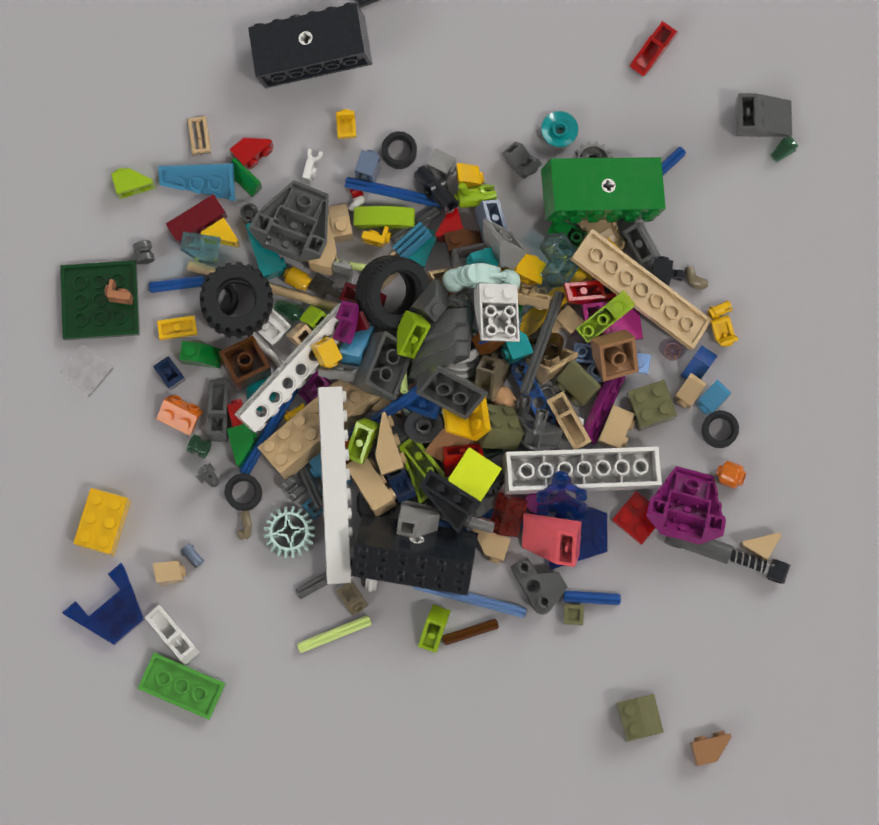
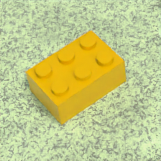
M90 488L73 544L78 547L115 556L131 500L123 496Z

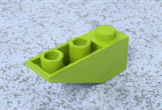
M623 290L578 326L576 330L589 343L591 338L600 335L636 304Z

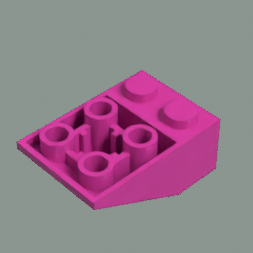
M608 302L583 304L581 311L584 322ZM632 308L598 336L626 329L635 336V340L643 339L639 311Z

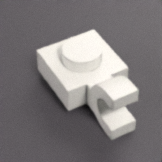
M308 149V160H306L302 176L303 183L311 184L312 179L316 178L317 168H315V163L322 160L323 152L319 151L317 157H312L313 151Z

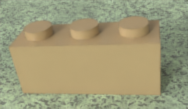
M366 458L363 464L355 461L346 464V469L349 468L352 481L375 516L379 517L397 506L394 500L397 498L392 488L387 489L385 486L387 481L381 473L378 474L375 468L377 466L372 458Z

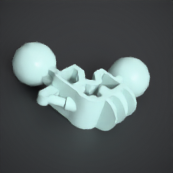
M476 263L460 266L456 269H449L444 273L442 283L446 290L456 293L464 287L474 289L479 283L517 284L518 289L521 280L518 273L514 270L505 269L501 272V267L486 263Z

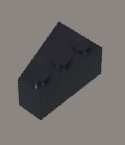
M432 470L428 471L419 485L457 534L461 536L482 503Z

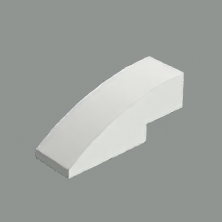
M158 605L145 617L158 635L185 665L200 653L161 605Z

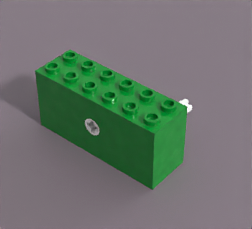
M661 157L550 158L541 169L545 221H551L553 224L562 223L563 221L579 223L581 220H588L589 223H596L600 220H606L608 223L617 222L618 220L634 222L636 219H643V222H651L666 209Z

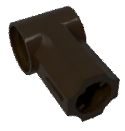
M552 333L550 335L543 355L549 357L560 355L564 344V339L560 334ZM538 338L529 339L533 351Z

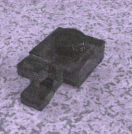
M318 272L308 286L310 291L323 298L329 294L339 300L341 292L332 287L334 282Z

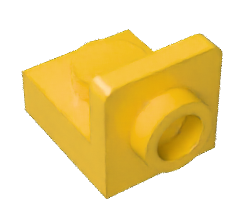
M389 226L384 227L382 235H379L380 233L374 230H364L362 242L384 249L385 243L389 244L392 234L389 232Z

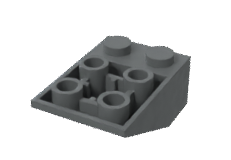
M738 93L735 100L736 136L792 137L791 100L757 93Z

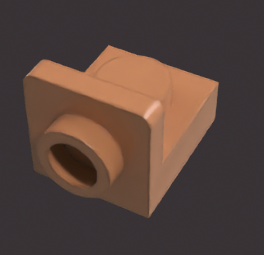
M110 279L109 284L105 286V295L109 302L132 305V294L128 290L121 288L116 291V282L114 279Z

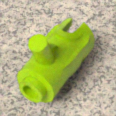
M461 182L458 185L460 190H456V194L453 195L459 201V209L477 207L482 201L497 200L496 191H494L495 186L489 184L468 188L464 182Z

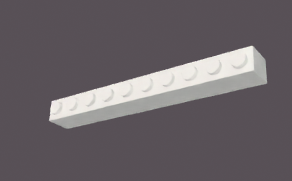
M342 386L318 387L327 584L351 583V578H354L351 576L352 566H350V558H353V547H349V539L353 538L352 527H348V519H352L351 508H348L347 500H351L350 488H347L346 480H350L349 468L346 469V461H349V450L345 449V441H348V430H344V422H347V410H343V402H346V390L342 391Z

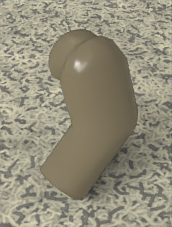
M694 266L684 268L690 286L698 290L708 287L707 279L696 276Z
M245 510L240 513L243 529L237 532L240 540H247L251 536L252 520L250 512Z

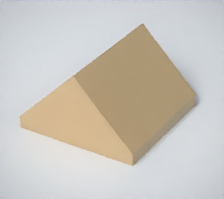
M562 347L561 353L557 357L543 355L536 379L542 385L561 374L573 359L576 360L578 358V353ZM531 357L525 360L527 365H529Z

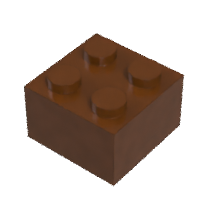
M253 335L219 351L220 361L237 392L271 375V367Z

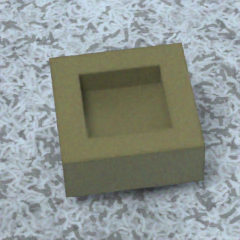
M564 604L563 624L583 625L584 605Z

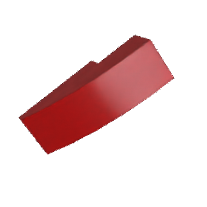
M662 21L652 36L650 35L629 67L645 77L674 40L678 31Z

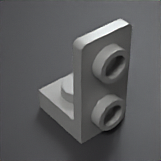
M344 260L333 262L334 274L329 292L341 295L345 282L352 283L354 276L352 266Z

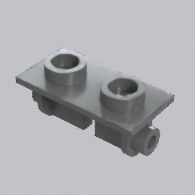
M211 463L208 465L204 464L197 471L198 475L196 477L201 483L205 481L211 487H217L220 482L214 473L215 468Z

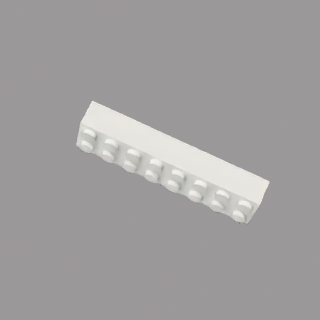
M658 447L506 452L502 456L505 495L656 489L662 485Z

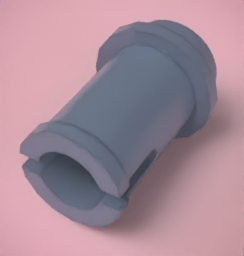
M188 543L180 550L183 553L182 556H185L195 569L205 561L195 551L194 545L191 546Z

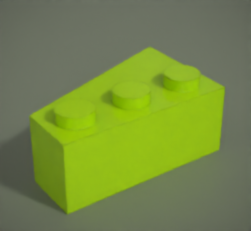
M409 438L399 446L401 452H404L407 461L405 465L415 488L418 501L421 504H425L430 499L419 485L428 471L432 470L446 480L449 477H445L444 469L437 460L425 452L426 447L423 443L414 442Z

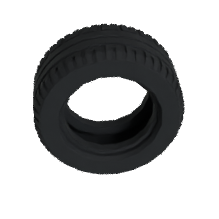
M394 255L377 257L365 266L358 277L355 297L359 310L364 312L367 321L373 325L398 330V325L406 310L416 313L411 306L430 284L428 276L420 264L414 260ZM398 272L404 279L406 294L402 304L396 310L388 313L381 303V288L384 281L390 275Z

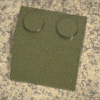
M574 359L555 381L556 387L560 392L564 391L570 397L569 400L576 408L579 406L581 409L599 393L601 388Z
M654 694L616 703L625 742L664 733Z

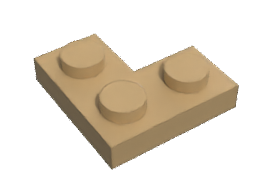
M522 282L517 289L518 305L528 304L538 310L548 309L553 296L537 293L538 286Z

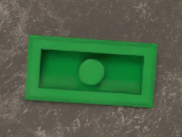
M233 158L231 163L234 166L235 181L251 197H254L262 189L261 182L236 158Z

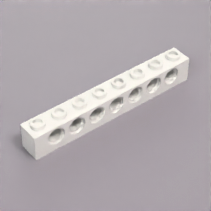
M340 303L333 308L234 414L249 430L255 433L262 430L266 425V421L278 413L279 407L291 399L292 393L305 384V379L318 370L319 362L314 355L312 359H309V352L312 350L310 345L318 342L325 336L333 337L335 325L339 322L335 317ZM334 340L337 347L342 344V342ZM301 364V371L296 373V366ZM285 378H288V385L286 387H283V380ZM272 392H275V399L273 401H270V394ZM262 406V413L257 415L256 409Z

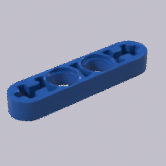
M521 360L514 362L511 366V374L519 389L522 381L520 382L519 379L522 376L519 372H515L516 365L524 367L522 371L524 376L528 368L526 362ZM534 379V389L530 391L528 396L533 398L532 401L535 398L542 399L543 406L535 408L531 401L530 409L534 416H536L537 409L541 411V409L547 408L549 411L547 417H551L550 423L555 424V415L548 405L537 381Z

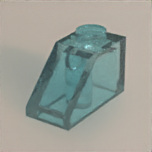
M183 232L180 250L197 262L217 265L221 237Z

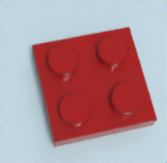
M635 491L611 521L642 545L656 527L646 516L649 500Z

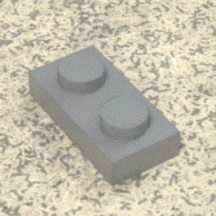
M338 363V365L332 368L321 366L318 369V375L327 379L354 382L360 366Z

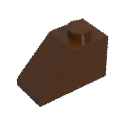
M459 229L444 234L449 259L486 248L483 245L480 231Z

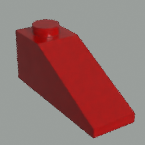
M598 280L563 284L568 303L583 305L609 302L617 296Z

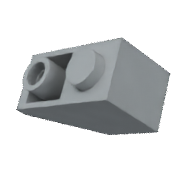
M401 506L396 535L417 538L437 531L440 512Z

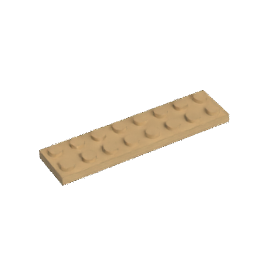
M594 229L589 230L570 259L616 295L625 290L636 304L633 308L690 351L695 348L709 326L710 321H712L710 317Z

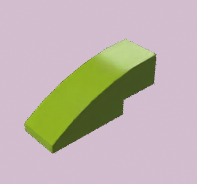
M394 206L354 207V226L358 229L378 228L379 230H384L385 226H389V229L414 227L415 209Z

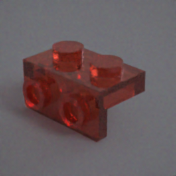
M500 492L495 501L493 516L490 518V521L495 524L493 532L497 535L518 537L528 501L524 498L509 497Z

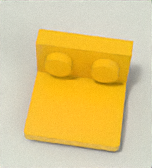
M486 397L466 420L442 408L445 431L447 433L478 441L491 430Z

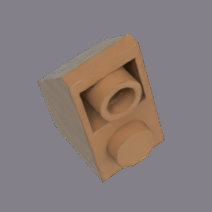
M725 731L713 733L714 737L706 739L705 735L695 737V742L690 743L695 766L717 762L731 739V733L725 734Z

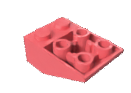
M524 513L522 548L555 564L575 567L580 555L582 522Z

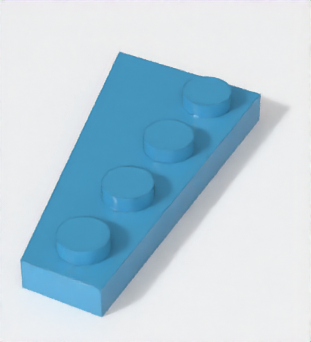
M233 163L158 166L160 186L210 196L214 194L216 198L236 201Z

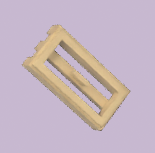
M206 116L187 119L192 155L210 154L211 146ZM200 121H203L206 148H203ZM192 122H196L199 149L195 147Z

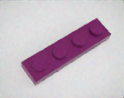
M626 376L604 381L584 425L592 441L590 444H596Z

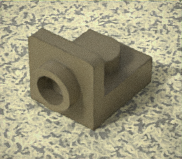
M352 580L351 583H347L336 590L351 615L362 612L368 606V603Z

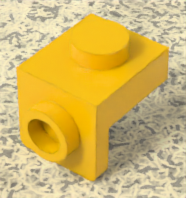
M342 109L340 112H336L338 139L357 138L355 112L350 109Z
M726 315L710 321L717 344L728 347L738 341V336L734 334L730 316Z

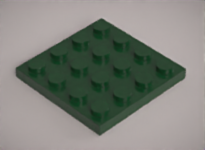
M136 260L60 265L62 333L64 341L140 335ZM110 279H114L116 282V291L121 288L128 290L132 294V305L109 302L105 295V286L109 284Z

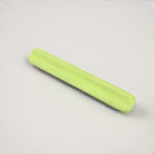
M366 615L301 641L297 644L299 652H306L371 626V620Z

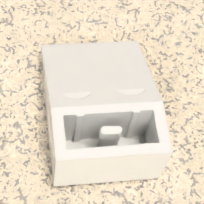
M479 283L474 289V309L481 341L519 342L517 284Z

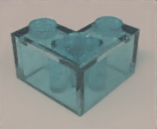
M563 232L548 234L539 246L541 252L549 260L540 275L550 288L564 287L563 284L569 283L579 268L577 264L570 260L577 249Z

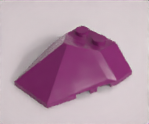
M676 466L649 501L646 516L662 535L695 544H702L723 537L726 525V518L722 514V504L718 500L719 493L714 476Z

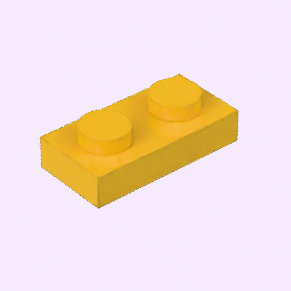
M195 315L157 321L160 341L198 335Z

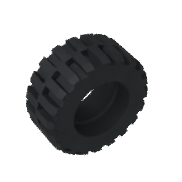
M230 262L226 263L222 268L220 266L215 268V272H210L207 275V280L203 281L199 296L202 315L206 319L207 324L214 328L218 334H225V337L229 338L231 336L242 338L244 335L249 337L253 335V332L260 331L262 326L268 322L273 309V292L268 279L263 276L259 269L255 270L249 264L247 266L242 265V262H236V265H231ZM232 284L245 285L254 294L255 303L253 309L241 317L228 316L219 307L218 298L220 292Z

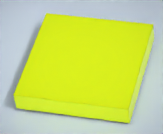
M468 447L448 478V481L481 502L502 468Z

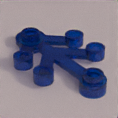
M565 471L556 472L551 479L552 483L544 490L536 493V500L540 503L537 506V515L547 516L549 509L558 503V513L555 514L554 518L570 520V515L566 512V502L575 507L576 513L579 515H585L588 512L587 504L583 502L588 498L587 491L571 483V477ZM558 489V493L548 500V495ZM566 489L576 494V499L567 494Z

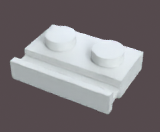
M272 309L268 322L262 326L260 331L256 332L274 347L292 326Z

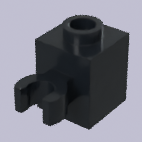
M659 256L654 258L651 273L667 286H669L671 279L683 281L685 275L684 270L672 269L673 260H669L668 257Z

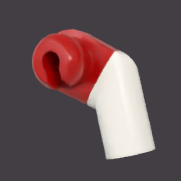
M350 188L353 202L348 207V210L354 214V207H361L365 198L363 191Z

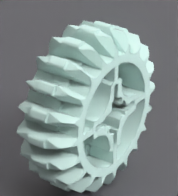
M287 506L284 507V513L277 509V517L271 513L270 516L274 520H266L270 527L263 528L264 531L269 532V534L263 536L264 539H270L266 542L267 546L273 544L270 549L271 552L278 549L276 555L281 556L282 552H284L285 559L288 558L289 553H291L293 559L296 558L295 552L297 551L302 556V548L308 552L309 548L306 544H314L309 538L316 537L314 533H310V531L316 530L315 526H309L313 523V519L306 521L309 514L305 513L301 516L303 512L301 508L295 513L294 506L291 507V512H288ZM290 517L299 519L305 527L293 526ZM282 519H285L284 527L274 532L276 525ZM288 523L292 531H295L294 534L292 533L291 540L285 534V531L288 529ZM305 533L302 542L295 546V538ZM275 538L287 539L289 548L279 545Z

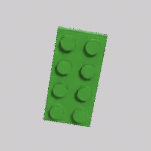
M154 652L137 689L210 720L226 683Z

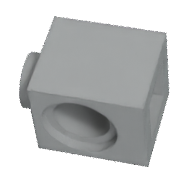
M435 148L427 163V167L431 172L447 179L456 170V158Z

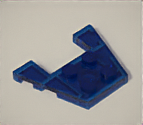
M549 494V512L569 513V520L582 522L580 555L577 562L607 553V513ZM549 561V570L565 566Z
M122 563L108 573L120 590L90 616L77 601L62 612L65 616L113 645H116L145 620L125 566Z

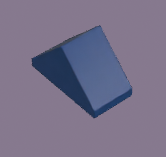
M702 345L680 376L686 380L692 373L699 379H702L717 358V355Z

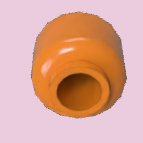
M726 461L723 466H718L716 476L719 477L720 484L736 489L738 486L743 485L746 472L742 465Z

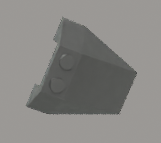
M293 180L256 213L249 231L263 248L297 262L319 259L327 244L329 194Z

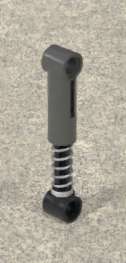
M666 536L664 541L665 544L672 547L685 549L725 564L731 561L734 564H740L741 567L746 566L747 569L751 568L754 571H760V574L766 575V579L779 584H785L790 569L788 563L775 559L764 561L763 558L758 559L757 556L752 557L750 554H744L743 551L740 553L737 549L733 550L732 545L715 539L702 544H695Z

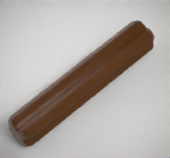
M494 618L442 636L445 645H449L499 628L497 619Z

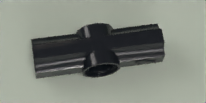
M425 166L419 167L414 172V178L424 188L427 199H434L447 213L453 212L458 207L459 201L450 193L448 185L443 178L438 179Z

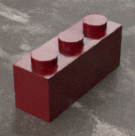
M212 194L165 224L179 247H181L182 245H189L203 230L222 218L226 219L227 214L215 195Z

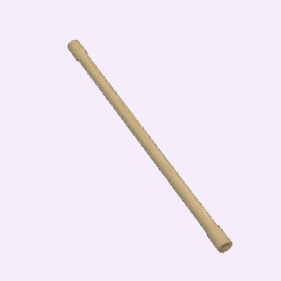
M189 260L187 271L208 275L210 272H215V267ZM269 283L275 295L331 311L338 304V302Z

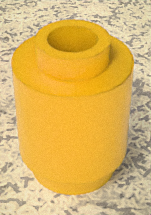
M295 266L292 268L288 267L283 275V278H285L284 282L299 291L303 290L306 292L313 280L309 277V274Z

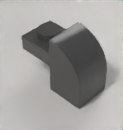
M516 141L502 152L508 164L523 179L536 173L538 167L542 165L538 158L529 154L523 144Z

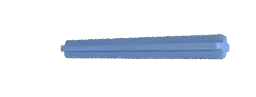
M413 587L419 591L521 618L525 617L527 611L526 607L469 592L467 596Z

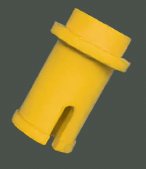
M726 300L716 306H710L707 314L713 320L728 312H732L733 308L731 303Z
M301 403V405L290 412L286 411V414L283 415L286 422L306 406Z

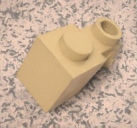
M569 305L565 308L561 307L551 334H559V330H562L570 338L584 320Z

